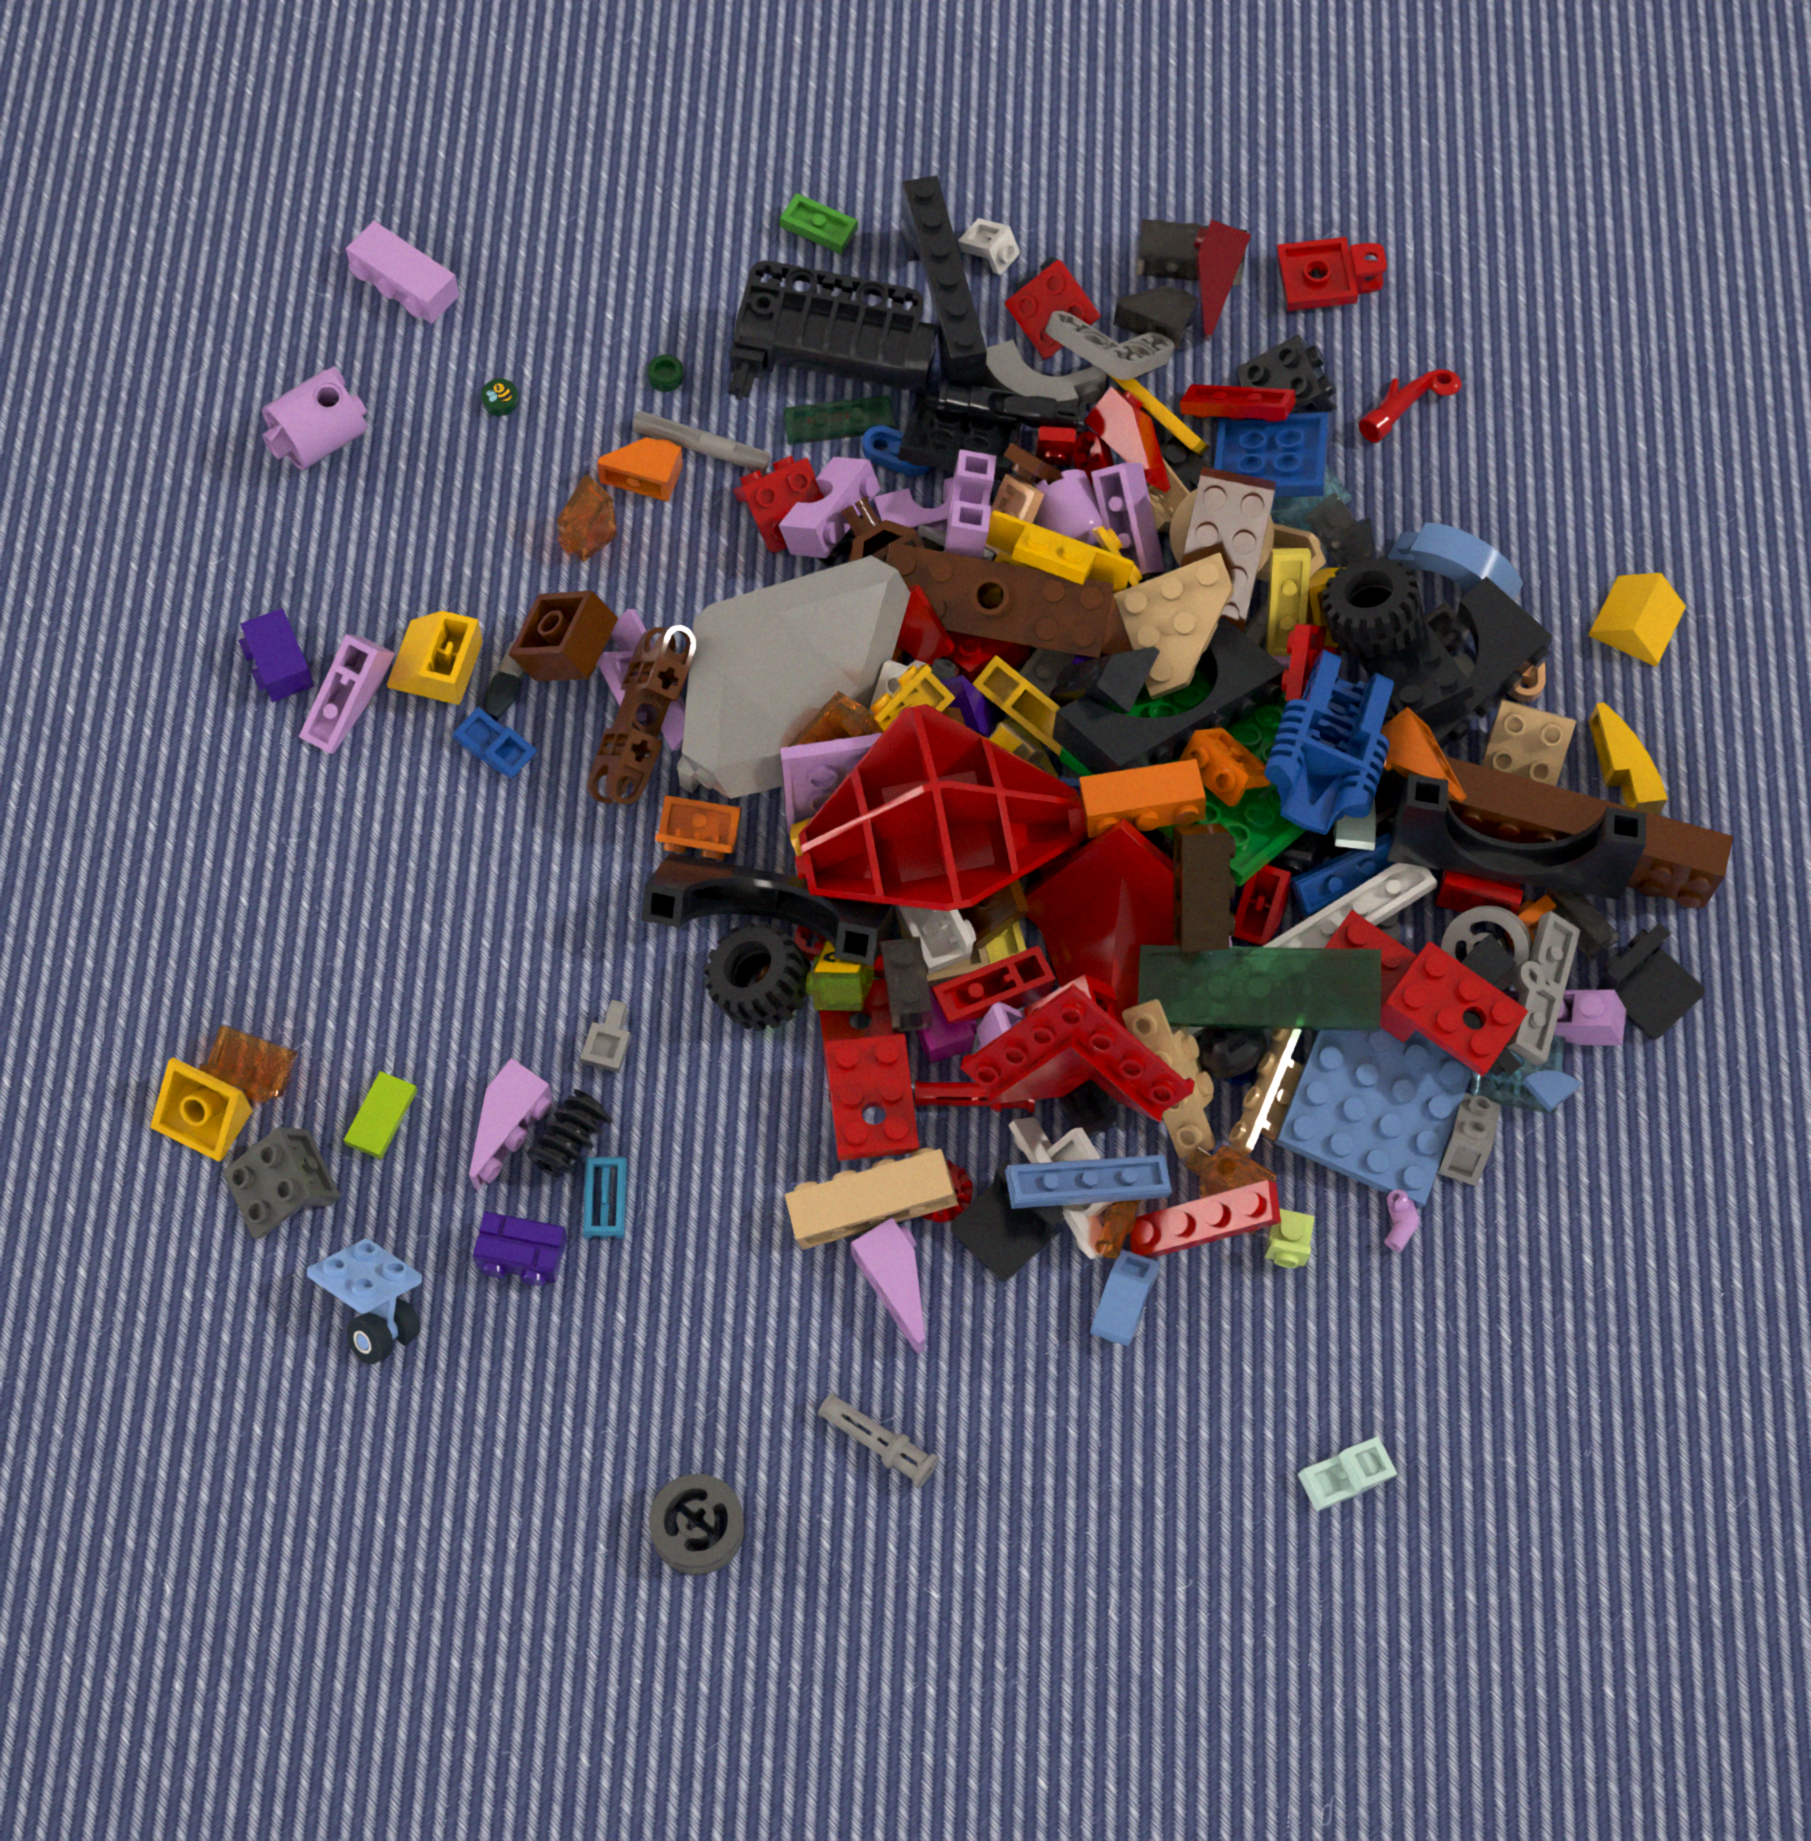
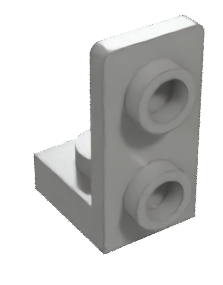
M1469 1093L1464 1094L1457 1112L1452 1136L1440 1163L1439 1174L1477 1186L1492 1150L1501 1108L1498 1103L1492 1102L1483 1096H1474Z

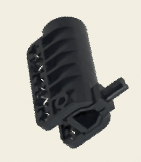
M774 261L757 262L750 270L737 316L733 338L734 345L730 354L731 373L734 374L728 393L735 395L737 400L743 401L744 397L749 398L754 379H763L765 371L773 373L774 366L779 365L927 394L936 360L938 325L921 322L924 299L921 293L915 289ZM765 274H769L772 277L769 278L767 283L761 282V278ZM782 278H785V287H781ZM796 281L807 282L811 284V288L804 292H798L792 288V284ZM817 284L822 285L821 294H817ZM835 288L842 289L838 297L832 296ZM853 291L856 292V301L851 300ZM869 294L879 296L882 301L873 306L865 304L862 299ZM888 298L893 299L891 308L888 307ZM911 301L912 306L909 310H903L902 305L905 302Z

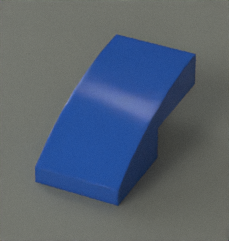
M479 707L466 718L452 735V738L469 752L510 779H513L537 753V749L509 726L506 729L503 728Z

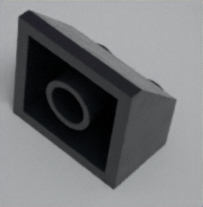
M1150 647L1067 665L1057 676L1056 682L1058 684L1051 697L1064 707L1086 695L1096 703L1121 714L1129 713L1160 651L1156 647Z

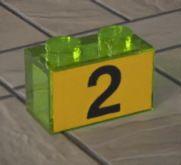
M825 942L820 956H815L813 971L807 973L806 989L808 995H813L814 1010L862 1011L874 980V965L835 959L833 945L830 942Z

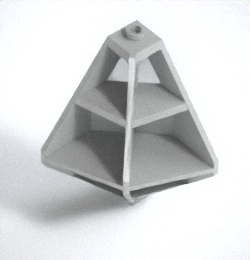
M868 556L710 604L693 621L692 633L695 637L696 647L688 676L682 754L694 770V777L708 789L714 788L730 799L783 786L780 748L870 735L863 730L883 664L886 660H892L911 594L897 569L873 556Z

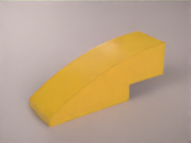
M995 655L973 682V685L1060 756L1063 747L1052 738L1056 711L1061 707Z
M1604 702L1597 703L1588 722L1605 787L1620 786L1625 806L1659 815L1668 798L1661 777L1650 755L1620 716Z

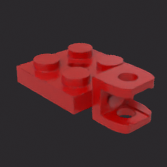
M1347 237L1277 244L1276 256L1287 311L1355 304L1358 301V294L1372 293L1383 288L1384 280L1382 274L1386 271L1387 262L1384 248L1381 244H1354L1350 246V251ZM1372 255L1377 258V261L1365 260L1364 258ZM1314 269H1318L1320 274H1326V276L1319 279L1313 278L1310 275ZM1374 276V279L1372 280H1364L1365 277Z
M1295 624V631H1290L1287 639V653L1291 654L1290 667L1284 670L1281 683L1282 692H1286L1285 701L1302 700L1314 660L1322 650L1341 657V649L1339 647L1324 645L1327 627Z

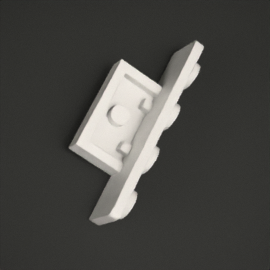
M1034 1117L1014 1119L1008 1125L1014 1135L1016 1145L1026 1154L1031 1164L1101 1159L1082 1127L1072 1129L1052 1146ZM1114 1202L1061 1205L1063 1209L1062 1214L1065 1216L1064 1219L1076 1236L1078 1247L1090 1259L1109 1256L1115 1251L1114 1245L1096 1218Z

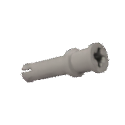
M834 1393L828 1395L818 1411L819 1416L824 1417L852 1438L880 1455L883 1466L888 1469L894 1467L911 1478L913 1486L918 1489L924 1485L938 1463L939 1456L934 1453L928 1455L910 1443V1437L906 1434L898 1433L894 1435L867 1415L839 1399ZM848 1416L849 1418H851L852 1420H854L855 1422H857L858 1424L872 1432V1436H869L868 1434H866L865 1432H863L862 1430H860L859 1428L845 1420V1417ZM884 1440L889 1445L886 1447L881 1444V1441ZM908 1456L917 1462L918 1466H914L905 1460L904 1457Z

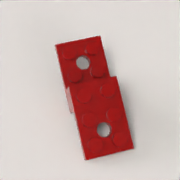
M1352 909L1306 972V975L1402 1043L1417 1030L1482 1077L1489 1071L1529 1012V1010L1432 942L1428 941L1416 955ZM1362 956L1366 958L1371 965L1370 972H1357L1352 966V957ZM1467 1011L1477 1013L1482 1021L1481 1029L1474 1030L1467 1027L1463 1021V1013Z
M895 978L817 986L828 1095L832 1105L838 1161L909 1154L918 1151L919 1141L905 1034L901 1032ZM856 1013H863L871 1019V1023L864 1029H856L850 1025L849 1019ZM871 1107H877L885 1113L886 1117L879 1124H869L862 1117L864 1111Z

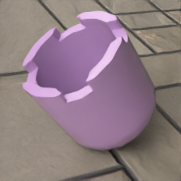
M1078 469L1065 470L1060 473L1063 479L1049 485L1046 480H1042L1034 486L1045 495L1032 524L1094 547L1102 548L1091 531L1095 527L1103 525L1096 494L1085 471Z

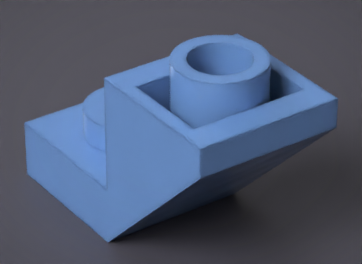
M1123 1249L1121 1250L1108 1277L1091 1326V1334L1129 1347L1140 1325L1146 1298L1158 1275L1161 1262Z

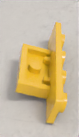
M993 510L990 515L986 544L1012 553L1011 559L1081 585L1088 578L1114 583L1113 591L1115 592L1127 588L1134 565L1132 560L997 510Z

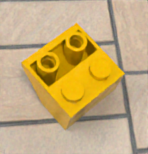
M439 611L411 620L387 682V687L460 705L483 643L479 620L446 611Z

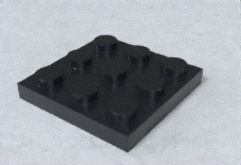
M918 393L899 447L898 460L909 462L914 466L927 465L954 473L960 449L996 456L994 480H1003L1005 474L1009 473L1012 462L1004 454L1011 442L1017 445L1022 423L1007 424L968 418L965 413L946 410L943 414L937 413L940 397ZM989 407L994 413L1003 416L1002 409Z

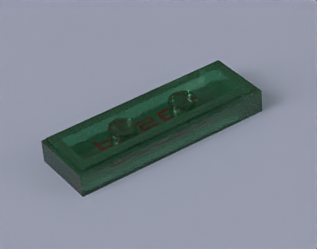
M890 395L783 408V420L788 445L864 436L869 428L878 425L895 429Z

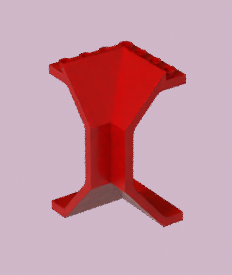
M1122 818L1023 892L1029 908V912L1025 916L1040 929L1060 986L1062 987L1083 974H1087L1113 986L1116 1001L1101 1008L1072 984L972 1056L970 1054L964 1056L960 1069L990 1093L986 1104L1063 1097L1088 1079H1091L1118 1103L1161 1123L1164 1111L1193 1093L1195 1081L1190 1077L1186 1080L1133 1036L1127 1030L1122 1017V1012L1125 1009L1155 999L1159 1000L1163 1007L1202 953V951L1182 952L1173 942V861L1126 819Z

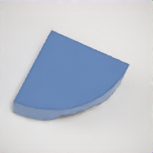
M1554 1070L1535 1072L1527 1076L1522 1082L1548 1112L1552 1111L1581 1086L1573 1077Z

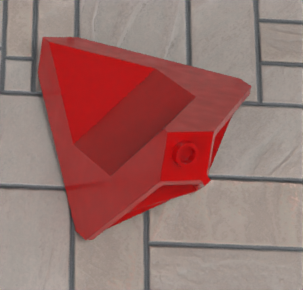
M924 704L902 709L798 834L802 855L795 856L799 880L807 878L810 895L951 911L975 905L1087 839L1082 801L1075 788L930 705Z

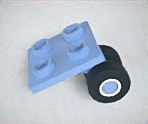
M363 1239L307 1268L308 1278L362 1314L352 1319L347 1327L349 1346L355 1356L362 1362L375 1364L391 1354L395 1338L401 1345H407L420 1333V1323L416 1312L406 1301L396 1297L422 1283V1274L370 1239Z

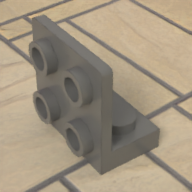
M277 1127L223 1171L235 1201L252 1237L255 1239L263 1238L304 1205L331 1206L341 1198L308 1129Z

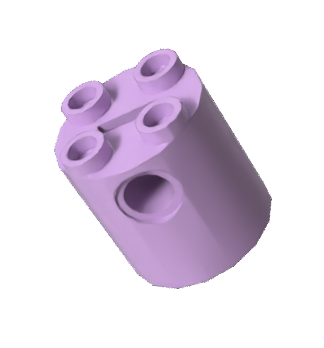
M334 366L328 370H322L262 408L264 419L270 429L262 436L269 450L277 459L287 455L292 463L303 471L362 435L368 428L363 418V415L367 414L364 404L356 394L353 396L348 394L344 388L346 385L341 373Z

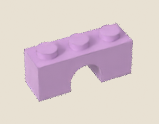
M959 450L952 480L944 552L982 559L989 531L991 506L988 505L994 482L996 456Z
M833 457L816 478L819 490L825 498L813 503L797 502L779 524L791 555L827 558L851 528L840 511L853 505L858 516H860L861 514L854 503L865 496L869 501L868 503H870L873 497L880 491L878 479L875 476L870 460Z
M953 477L944 479V503L937 508L927 509L920 507L914 502L910 490L907 488L873 497V511L881 522L889 520L913 528L916 532L921 525L946 531Z

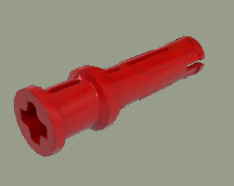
M915 1081V1107L984 1106L991 1107V1111H995V1113H1001L1002 1109H1027L1028 1113H1035V1099L986 1104L990 1093L977 1082Z

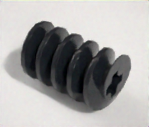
M573 1089L575 1096H568L564 1101L566 1109H559L555 1113L557 1122L550 1121L545 1126L548 1135L540 1134L537 1137L536 1144L539 1148L530 1147L526 1152L534 1164L555 1178H560L559 1174L561 1172L569 1175L575 1173V1170L569 1164V1160L572 1159L581 1163L584 1161L585 1158L578 1148L581 1146L591 1150L594 1147L587 1137L589 1133L598 1137L603 1135L602 1130L597 1125L598 1121L606 1124H611L613 1121L598 1101L578 1089Z

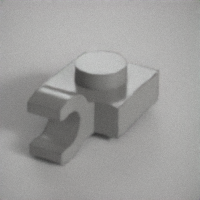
M612 999L604 1025L592 1022L580 1057L581 1063L620 1074L631 1040V1033L622 1030L629 1014V1010L626 1009L627 1003Z

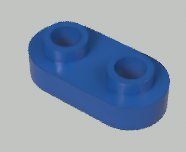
M883 425L871 427L865 432L862 440V451L870 462L909 477H919L929 471L931 466H914L909 462L898 460L899 447L904 435L903 432ZM881 446L886 449L883 451H879L875 448Z

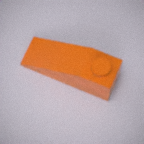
M1405 708L1381 727L1380 734L1384 735L1390 743L1383 765L1385 769L1389 771L1394 768L1405 779L1408 778L1409 774L1448 780L1447 797L1459 802L1467 798L1429 726L1411 709Z

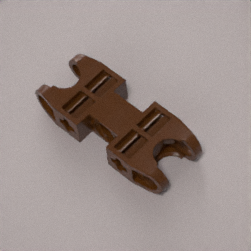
M674 625L668 628L655 627L648 629L641 636L620 688L625 691V695L613 728L605 729L588 778L587 787L589 794L597 802L606 804L615 802L627 805L634 803L642 795L663 742L657 739L669 704L671 701H678L695 652V637L687 627L681 625ZM674 632H680L686 640L685 649L680 654H676ZM656 633L661 634L653 648L650 649L651 637ZM640 705L645 708L647 713L646 720L642 725L636 718V711ZM607 775L606 791L608 797L601 796L597 790L599 779ZM632 781L633 791L631 795L627 798H622V793L625 792L629 782Z

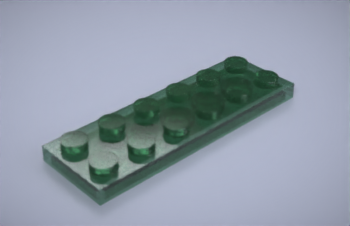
M1140 945L1138 1005L1155 999L1159 1000L1170 1027L1380 1031L1382 949L1229 946V949L1182 952L1176 945Z

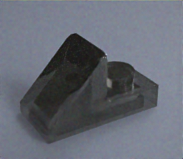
M1336 492L1328 495L1304 515L1306 521L1341 568H1347L1348 563L1354 560L1356 562L1364 561V557H1370L1375 553L1370 517L1356 521Z

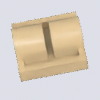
M1501 699L1497 715L1493 720L1481 766L1556 787L1576 720Z

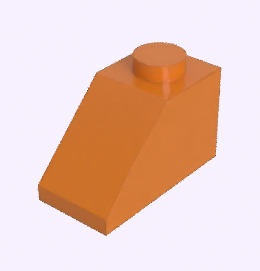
M645 437L601 456L597 462L599 481L606 485L669 502L683 467L681 446H677L669 440H655Z

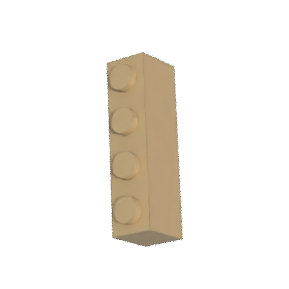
M922 1148L911 1153L910 1158L895 1162L894 1159H885L874 1163L871 1166L872 1169L858 1173L854 1170L843 1171L834 1175L831 1181L821 1184L805 1182L797 1185L793 1192L785 1194L795 1238L802 1250L870 1231L891 1217L898 1223L957 1206V1197L942 1149Z

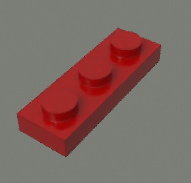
M1191 384L1180 401L1181 414L1194 415L1198 418L1219 416L1229 417L1232 420L1254 418L1263 419L1267 422L1286 420L1295 405V390Z

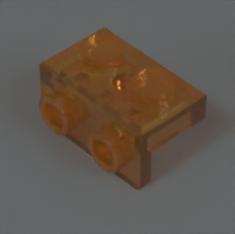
M220 1025L208 1063H200L198 1070L231 1086L234 1085L245 1089L244 1095L250 1099L267 1102L268 1098L283 1097L298 1051L234 1027Z

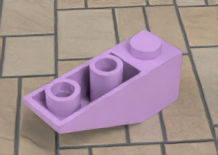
M1516 990L1502 991L1518 1002L1519 993ZM1565 990L1553 1040L1579 1045H1622L1626 1008L1615 990Z
M512 1058L486 1088L469 1173L473 1187L478 1191L485 1182L491 1183L498 1176L503 1166V1163H501L510 1151L515 1152L522 1146L527 1138L528 1128L535 1120H542L549 1112L553 1103L551 1101L553 1097L550 1085Z

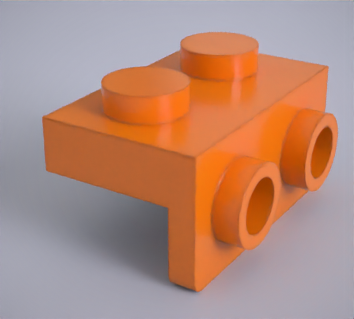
M665 795L659 833H656L655 841L664 842L663 850L686 853L688 846L702 849L701 856L724 860L725 853H735L742 807Z

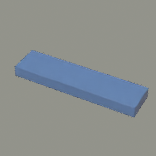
M1165 1155L1008 1165L1005 1170L1012 1209L1169 1198L1172 1193Z

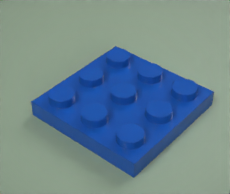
M1328 412L1289 414L1286 420L1267 422L1263 419L1254 418L1232 420L1229 417H1220L1214 469L1276 481L1274 498L1324 496L1329 414Z

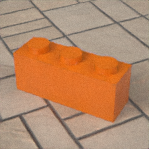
M1197 759L1079 777L1080 799L1082 801L1088 838L1098 837L1122 818L1126 819L1133 827L1140 831H1151L1157 827L1175 824L1189 825L1196 821L1205 820L1206 796Z

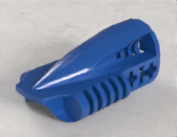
M1322 650L1314 660L1302 700L1294 699L1286 703L1264 771L1265 777L1277 785L1276 790L1281 798V816L1303 829L1326 835L1333 823L1341 820L1344 815L1352 818H1364L1370 814L1383 765L1387 757L1386 754L1390 747L1389 740L1380 734V730L1394 686V680L1378 673H1374L1367 683L1359 681L1356 685L1340 679L1338 670L1342 659L1326 650Z

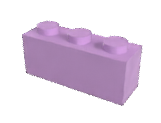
M373 221L346 247L350 264L349 269L353 275L361 281L367 280L375 285L386 298H394L403 304L406 310L414 317L421 316L432 324L459 297L455 274L376 221Z
M1121 463L1091 472L1102 525L1106 531L1111 528L1119 538L1123 546L1119 549L1122 557L1132 560L1142 577L1166 572L1142 463Z

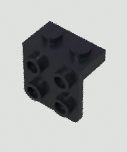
M1299 334L1243 364L1238 369V376L1243 387L1295 390L1296 403L1289 414L1311 402L1321 412L1330 413L1337 409L1333 395L1337 393L1335 385L1328 374L1324 375L1321 368L1325 364L1322 353L1316 345L1311 347Z
M1660 923L1649 933L1642 929L1627 945L1631 950L1623 957L1616 953L1603 966L1601 970L1605 973V976L1596 989L1615 990L1626 1008V1017L1651 1040H1658L1705 994L1704 987L1661 949L1671 933Z
M1008 1160L995 1170L993 1184L958 1215L950 1225L951 1233L1001 1282L1009 1281L1061 1232L1065 1217L1062 1214L1063 1209L1061 1205L1012 1209L1005 1174L1007 1166L1012 1165Z

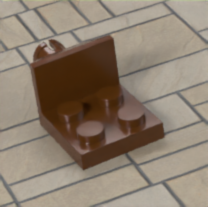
M866 496L854 503L862 519L858 516L853 505L840 511L856 537L851 540L848 562L873 556L886 563L890 542L926 549L915 529L889 520L881 522L869 505Z

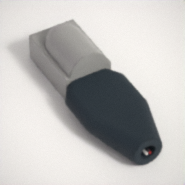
M510 642L498 669L499 673L493 676L486 692L485 713L495 721H498L515 702L525 671L508 655L514 644L513 642Z

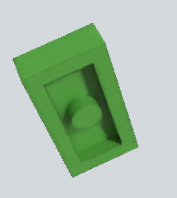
M796 193L780 217V227L842 254L858 230V220Z

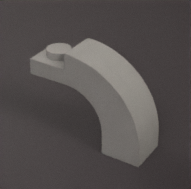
M1014 340L986 348L987 359L984 384L988 388L1016 392L1024 398L1028 396L1055 398L1057 403L1076 406L1080 403H1092L1099 397L1104 396L1107 375L1105 371L1097 366L1065 376H1046L1026 365ZM996 398L1004 406L1006 398Z

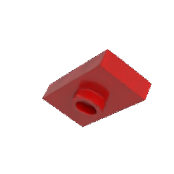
M1039 427L1035 456L1053 465L1071 466L1076 430L1074 428Z

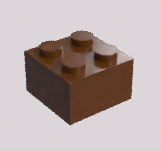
M592 590L538 594L508 655L535 681L589 679L596 669L597 662L606 643L611 638V633L618 617Z

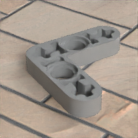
M1064 311L1052 312L1046 326V333L1051 338L1109 375L1122 380H1130L1166 365L1175 347L1169 338L1153 332L1145 333L1119 344L1081 319Z

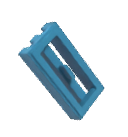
M586 1157L584 1239H592V1236H600V1239H609V1236L625 1239L626 1157ZM595 1167H602L600 1226H593ZM611 1167H618L616 1226H609Z

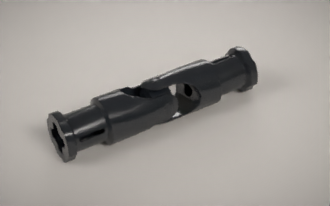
M943 380L937 413L943 414L946 410L965 413L968 418L1007 424L1021 422L1035 429H1039L1041 426L1074 428L1076 435L1081 436L1086 403L1076 406L1057 403L1055 398L1043 396H1028L1024 398L1016 392L975 385L972 388L949 385L948 381ZM1006 398L1002 409L1003 416L990 410L988 403L991 400Z

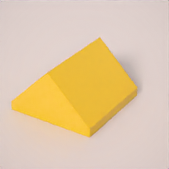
M1662 573L1619 575L1588 636L1657 667L1686 605Z
M172 1057L167 1064L150 1128L220 1162L225 1157L253 1110L243 1091Z

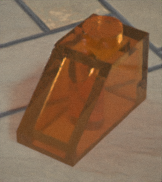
M588 474L582 478L557 518L559 530L557 538L567 553H575L585 562L617 537L613 498Z

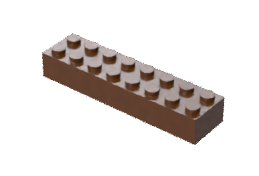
M1445 756L1467 797L1462 802L1447 797L1449 805L1454 814L1464 824L1483 835L1507 842L1544 843L1568 838L1582 832L1593 825L1602 816L1607 807L1646 813V846L1627 887L1639 890L1642 894L1649 897L1661 896L1675 900L1685 907L1705 908L1725 877L1733 836Z

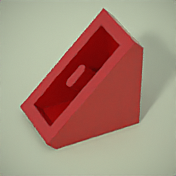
M1266 864L1246 881L1235 916L1234 937L1262 946L1272 940L1287 910L1291 872Z

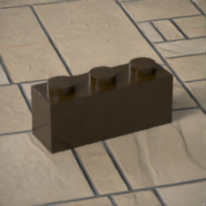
M1220 823L1173 826V942L1182 952L1229 949V936H1234L1235 919L1233 913L1230 912V898L1235 896V879L1233 874H1230V859L1235 858L1236 845L1234 836L1230 835V832Z

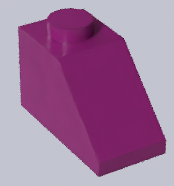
M907 979L901 982V999L928 1064L930 1065L973 1050L975 1034H977L975 1019L948 1025L931 991L932 988Z

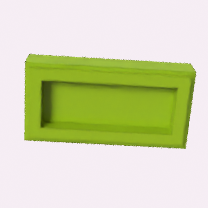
M380 1071L344 1138L345 1145L382 1160L418 1091L416 1085Z

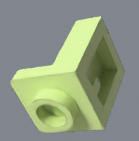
M1280 1209L1281 1223L1270 1226L1265 1258L1272 1259L1276 1265L1285 1268H1297L1298 1265L1305 1266L1310 1256L1311 1247L1309 1246L1315 1216Z

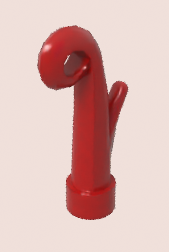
M1437 369L1425 373L1398 391L1399 380L1393 378L1381 404L1359 421V430L1368 441L1378 443L1391 431L1392 425L1428 389H1431L1440 396H1452L1459 391L1462 381L1453 371Z

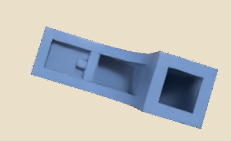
M1425 522L1420 532H1401L1388 555V561L1391 562L1396 559L1402 562L1403 567L1408 566L1411 570H1428L1442 574L1460 585L1467 594L1486 576L1513 600H1515L1523 585V581L1514 567L1495 548L1470 533L1443 524Z

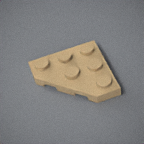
M1220 552L1113 594L1133 650L1156 647L1160 651L1145 680L1152 700L1189 686L1195 674L1194 669L1202 653L1206 651L1218 626L1217 622L1225 605L1229 603L1235 591Z

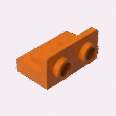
M1223 728L1195 730L1179 758V761L1197 759L1202 784L1229 807L1238 804L1246 789L1269 786L1270 781L1264 774L1266 765Z

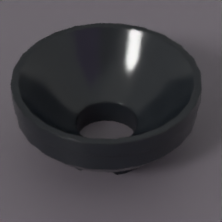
M1233 1016L1221 1017L1214 1024L1208 1025L1197 1041L1199 1048L1198 1061L1201 1069L1215 1078L1235 1077L1251 1070L1263 1059L1267 1051L1265 1036L1258 1025L1248 1020L1234 1018ZM1232 1032L1230 1035L1226 1037L1218 1038L1221 1035Z

